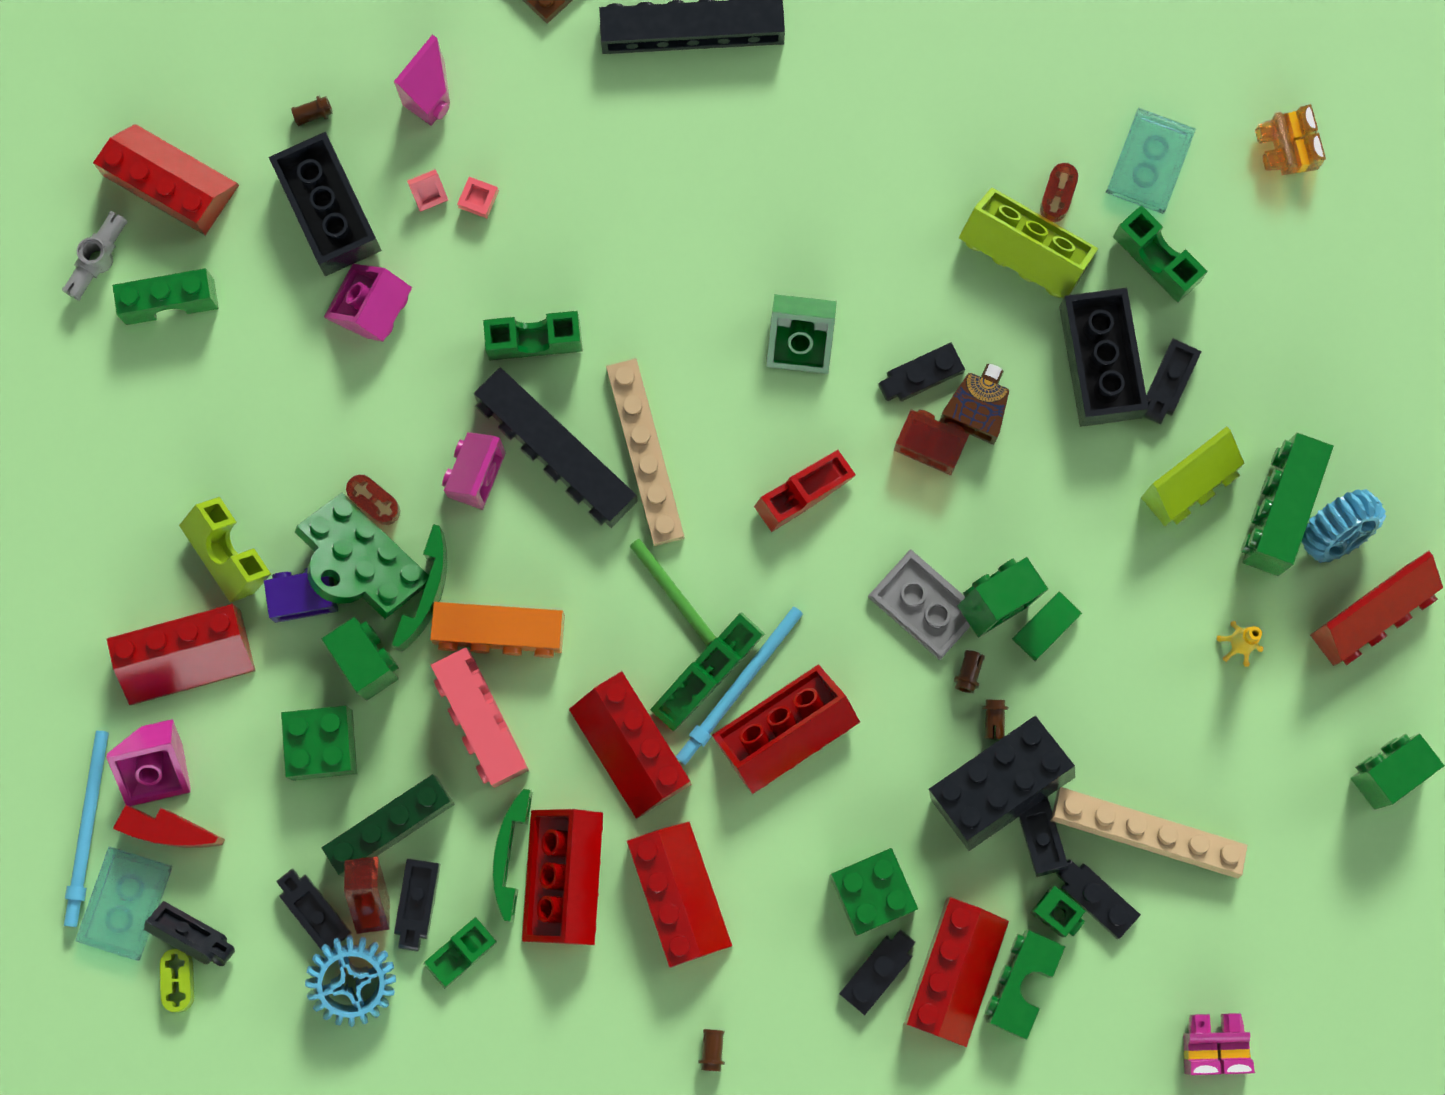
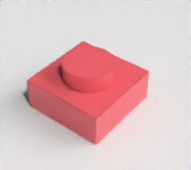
M436 169L407 181L420 212L448 201Z
M469 177L457 203L458 208L487 219L498 195V187Z

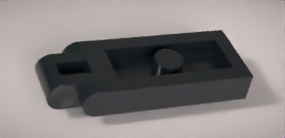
M1174 338L1171 340L1147 391L1146 396L1149 409L1143 417L1161 425L1166 414L1172 416L1202 351Z
M952 342L888 371L886 373L888 378L878 383V386L886 401L896 397L900 401H904L964 373L965 368Z
M1048 797L1019 816L1036 877L1068 869L1067 859L1056 823L1051 821L1052 810Z
M407 859L394 930V934L400 935L399 949L419 951L421 938L428 939L441 866L439 863Z
M1068 859V869L1056 873L1065 883L1061 888L1116 939H1120L1141 914L1087 865L1083 863L1078 867L1073 861Z
M292 868L276 881L284 891L279 895L321 950L324 944L333 950L335 948V938H339L342 942L348 935L352 934V931L306 874L300 878Z
M165 901L159 905L144 925L143 930L203 964L213 962L218 966H224L235 953V948L227 943V937L224 934Z
M901 929L892 939L886 935L839 994L863 1015H866L913 957L908 951L915 944V941Z

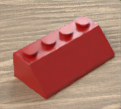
M136 124L110 137L93 162L105 178L205 236L239 186L235 181Z
M1427 551L1408 563L1310 634L1333 666L1342 661L1345 665H1348L1362 655L1359 650L1362 646L1369 643L1373 647L1386 638L1388 635L1384 630L1393 624L1396 628H1399L1413 617L1409 612L1419 606L1421 610H1424L1438 600L1435 593L1443 588V584L1431 552Z
M234 604L106 638L113 670L129 705L255 671L242 613Z
M818 664L712 734L740 779L749 791L754 794L842 734L848 732L859 724L860 720L847 696Z
M622 671L593 688L569 708L575 721L636 819L691 785L687 774Z
M579 809L531 810L522 942L595 945L603 832L602 812Z
M690 821L627 840L669 967L672 968L731 947L732 943Z
M952 897L946 898L904 1024L967 1047L1009 921Z

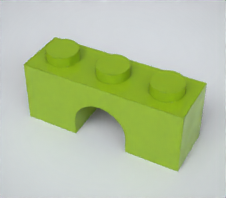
M217 497L196 504L179 526L231 603L253 595L271 573L254 548L239 554L235 551L231 544L230 532L237 522L222 499Z

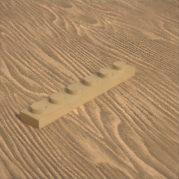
M637 359L608 365L606 369L653 545L655 547L685 539Z
M1060 787L1057 791L1051 817L1053 822L1237 879L1243 875L1247 844Z

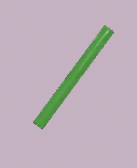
M640 539L634 541L630 548L706 646H709L716 636Z

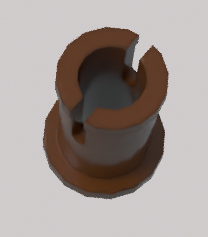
M319 95L316 96L317 100L291 108L298 127L322 117L328 119V115L333 114L327 96L321 98Z
M965 650L959 676L954 678V682H956L955 688L965 693H974V690L979 687L977 680L985 656L983 654L980 655L976 651Z
M986 700V706H982V710H986L984 739H994V726H996V739H1002L1005 736V710H1008V707L1005 706V700Z
M703 1029L702 1060H698V1063H702L701 1070L721 1072V1065H725V1062L722 1061L725 1031Z

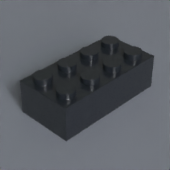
M326 132L269 157L318 265L325 276L382 251Z
M1127 288L1064 296L1059 309L1080 427L1142 419L1149 407Z
M1035 715L929 788L930 798L968 851H970L1050 796L1060 787L1075 778V765Z

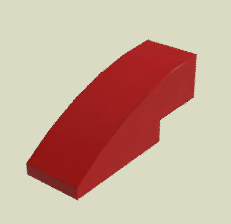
M836 450L789 477L786 483L760 497L754 508L770 531L773 532L829 496L854 478L856 474L840 451Z
M125 805L113 829L134 838L174 847L203 848L220 846L225 841L224 838L163 808H160L154 818L134 807Z

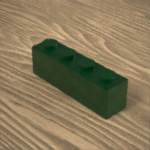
M432 774L321 848L337 874L346 877L455 804L438 777Z

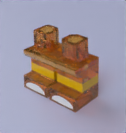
M1311 104L1301 106L1297 111L1285 114L1277 112L1271 120L1258 124L1255 129L1257 141L1260 144L1273 141L1275 147L1274 150L1265 151L1263 154V163L1266 171L1281 170L1282 175L1318 170L1326 160L1320 134L1316 133L1318 127Z

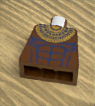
M986 364L981 377L968 373L944 408L939 422L994 445L1000 433L1009 395V389L999 385L1004 372L1003 369L993 364Z

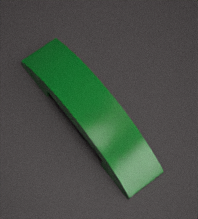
M433 524L423 553L427 560L434 563L415 618L402 615L392 646L398 651L403 652L424 631L433 617L434 602H439L443 593L447 574V547L444 533L439 525Z
M523 789L506 813L499 830L494 851V890L504 921L514 922L518 889L506 887L515 823L528 825L533 792L529 789Z

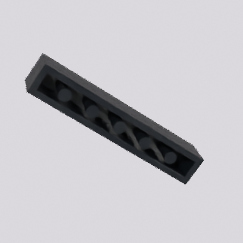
M672 0L667 4L640 2L637 5L623 6L622 4L613 3L606 7H599L602 54L782 45L785 40L783 0H699L684 3L681 0Z
M501 367L473 393L478 402L475 407L487 419L493 416L500 423L498 429L508 439L512 440L515 437L523 444L520 448L521 451L530 460L534 461L537 458L545 465L543 471L555 483L560 479L568 487L565 492L577 504L583 501L591 509L588 512L589 515L601 526L606 523L612 528L638 502L637 495Z

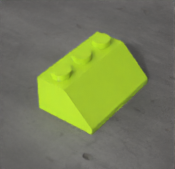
M1226 426L1152 483L1141 496V499L1164 526H1167L1172 521L1178 525L1191 514L1189 508L1196 502L1201 506L1216 495L1213 491L1214 488L1221 483L1227 487L1240 476L1238 470L1245 463L1231 430Z

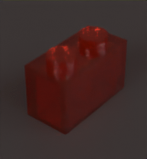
M919 409L917 412L910 410L893 451L952 475L969 434L964 432L963 427L955 423L947 422V424L935 420V416L925 410Z
M378 856L346 860L344 893L356 933L390 930V898Z

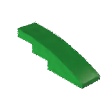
M742 612L739 613L719 637H716L702 654L686 668L650 710L674 732L740 663L765 633Z

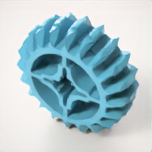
M1367 489L1355 490L1352 493L1347 492L1344 496L1337 497L1335 501L1330 504L1327 503L1326 507L1318 510V513L1309 519L1302 539L1304 549L1319 563L1331 562L1334 559H1340L1345 554L1349 555L1351 551L1367 542L1368 538L1376 534V530L1382 526L1386 518V511L1382 507L1383 504Z
M348 935L347 945L345 946L341 945L339 938L334 939V950H331L328 945L324 944L322 952L326 956L325 958L319 954L313 955L312 960L319 967H307V973L313 976V978L305 980V987L315 988L307 993L308 1000L319 999L313 1006L316 1012L326 1007L323 1019L328 1020L335 1014L336 1025L340 1026L343 1017L348 1018L349 1026L353 1027L355 1025V1017L360 1016L361 1022L366 1024L368 1023L366 1013L370 1012L375 1018L380 1016L376 1005L383 1008L389 1006V1001L384 996L394 995V988L388 986V984L396 982V975L386 974L394 969L393 962L382 963L388 957V953L385 950L375 955L378 943L373 942L367 949L365 948L366 937H361L359 944L353 945V936ZM348 956L363 958L370 962L373 967H355L350 962ZM338 960L340 974L331 979V983L323 985L322 980L326 970L332 963ZM346 968L349 975H353V979L356 976L358 977L355 986L356 994L353 987H348V983L344 985ZM379 976L375 992L370 998L363 1001L361 989L366 984L371 983L372 978ZM329 994H333V996L346 995L354 1005L340 1004L331 999Z

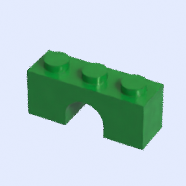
M1141 205L1119 224L1113 238L1179 303L1200 284L1208 271L1186 249L1182 253L1172 249L1162 236L1163 226Z
M206 268L112 285L116 314L126 325L157 320L156 313L168 309H181L186 311L187 314L219 309L215 281Z
M578 311L546 314V319L533 323L518 322L515 320V317L483 320L485 350L489 361L583 352Z
M1030 930L1024 931L1023 936L1017 934L1010 950L1011 953L1015 954L1011 965H1004L997 983L1002 985L998 996L992 995L987 1004L985 1014L989 1015L986 1023L1027 1040L1040 1008L1025 1001L1021 994V983L1025 976L1032 972L1039 973L1048 978L1053 977L1066 946Z

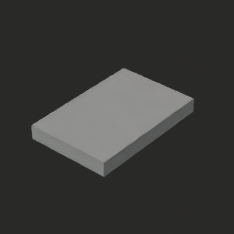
M911 549L868 595L872 602L938 660H941L970 628L969 623L957 607L965 596Z

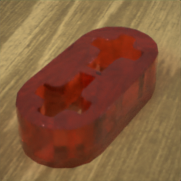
M1069 163L1057 164L1049 176L1040 204V212L1043 217L1052 222L1061 221L1066 216L1078 182V172L1073 165ZM1062 173L1068 174V180L1064 188H1058L1059 177ZM1055 196L1060 197L1058 204L1060 208L1056 212L1050 211L1051 206L1048 204H1052Z
M359 474L349 479L346 485V492L353 503L382 525H390L397 521L400 516V506L393 496L366 475ZM367 483L366 489L372 495L371 498L367 499L362 494L356 497L357 491L355 486L357 484L364 486ZM377 500L385 506L391 503L390 509L392 513L389 516L387 514L379 516L381 511L375 505Z

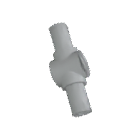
M113 211L108 213L109 215L97 234L93 233L90 238H86L78 244V259L74 264L76 269L65 287L62 288L64 293L71 297L74 296L76 300L80 301L81 296L93 277L97 278L100 273L108 271L112 266L113 256L111 253L116 247L114 242L128 222L119 214L116 216V213ZM101 251L97 259L89 260L93 252Z

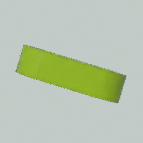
M179 949L168 950L160 960L161 1002L165 1009L170 1012L186 1011L194 1002L193 959ZM176 954H178V959L184 960V966L178 969V979H176L175 968H169V961H173ZM176 982H179V992L185 993L186 996L185 1000L180 1001L179 1007H177L175 1001H170V995L176 993Z

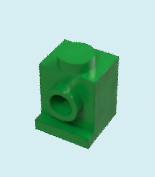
M1052 886L1030 913L1063 938L1068 934L1074 936L1085 922L1081 917L1086 910L1056 886ZM1056 908H1061L1065 913L1061 921L1056 920L1053 915Z

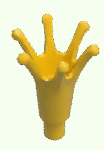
M1231 621V626L1236 631L1230 636L1219 635L1216 638L1219 642L1229 641L1232 645L1231 651L1223 657V661L1227 662L1233 655L1240 653L1244 654L1243 665L1248 667L1250 665V653L1254 649H1257L1258 652H1263L1264 650L1263 646L1258 644L1262 636V630L1256 626L1241 628L1236 624V621Z

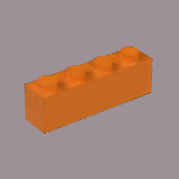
M434 602L430 640L434 645H438L439 650L458 651V646L471 647L470 652L487 654L490 653V649H503L502 654L520 656L522 651H534V656L553 658L554 653H562L565 615L563 610Z

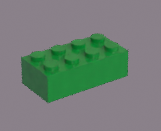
M1296 433L1289 441L1284 440L1281 448H1276L1271 460V465L1275 466L1271 477H1266L1261 489V494L1265 495L1261 506H1256L1251 518V523L1255 524L1251 535L1247 534L1242 544L1241 552L1245 553L1242 561L1243 564L1276 576L1281 575L1294 565L1334 447L1333 445Z

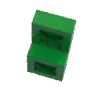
M1059 591L1012 640L1036 661L1072 625L1082 612Z
M475 917L453 935L445 945L424 961V965L445 989L492 948L497 941Z

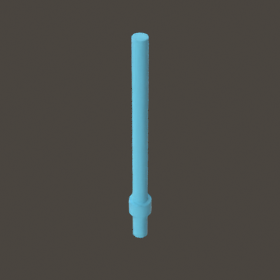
M794 606L702 724L694 727L689 734L690 739L676 756L679 762L686 765L699 747H704L711 739L710 733L802 617L803 613Z
M106 731L95 732L71 884L66 887L65 899L68 902L64 926L77 927L81 901H85L87 888H84L109 735V732Z

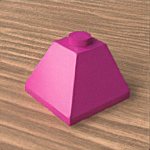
M433 34L394 80L402 105L431 126L437 119L441 120L446 115L450 104L445 62L438 39Z
M173 719L141 726L107 753V761L124 802L128 806L191 792L183 744Z

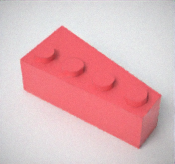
M465 647L431 664L437 679L433 680L441 697H447L451 705L447 710L455 726L460 724L466 736L462 737V741L470 755L475 753L480 762L476 769L483 783L490 782L491 786L496 788L528 772L529 769L474 657Z

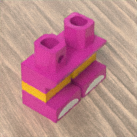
M1241 1013L1221 1014L1222 1032H1211L1210 1014L1190 1015L1189 1033H1183L1184 1074L1255 1073L1254 1061L1250 1055V1032H1244Z

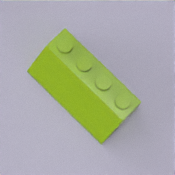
M992 187L974 207L958 237L970 249L985 253L992 257L996 264L1011 268L1018 272L1019 276L1024 280L1039 284L1050 295L1057 298H1064V296L1072 293L1099 249Z

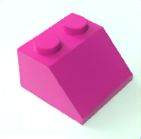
M352 264L324 317L367 339L384 342L385 338L392 332L393 323L400 310L407 304L408 295L412 287L386 268Z
M467 432L465 440H459L454 452V457L457 458L453 469H447L442 481V486L445 487L444 492L448 498L483 510L506 454L499 437Z

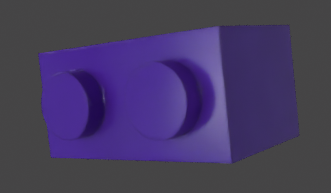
M305 568L304 573L292 575L291 572H279L273 574L272 579L264 580L268 615L275 623L338 612L337 603L323 599L312 589L307 576L308 568ZM324 576L321 578L325 585L334 586L332 577Z

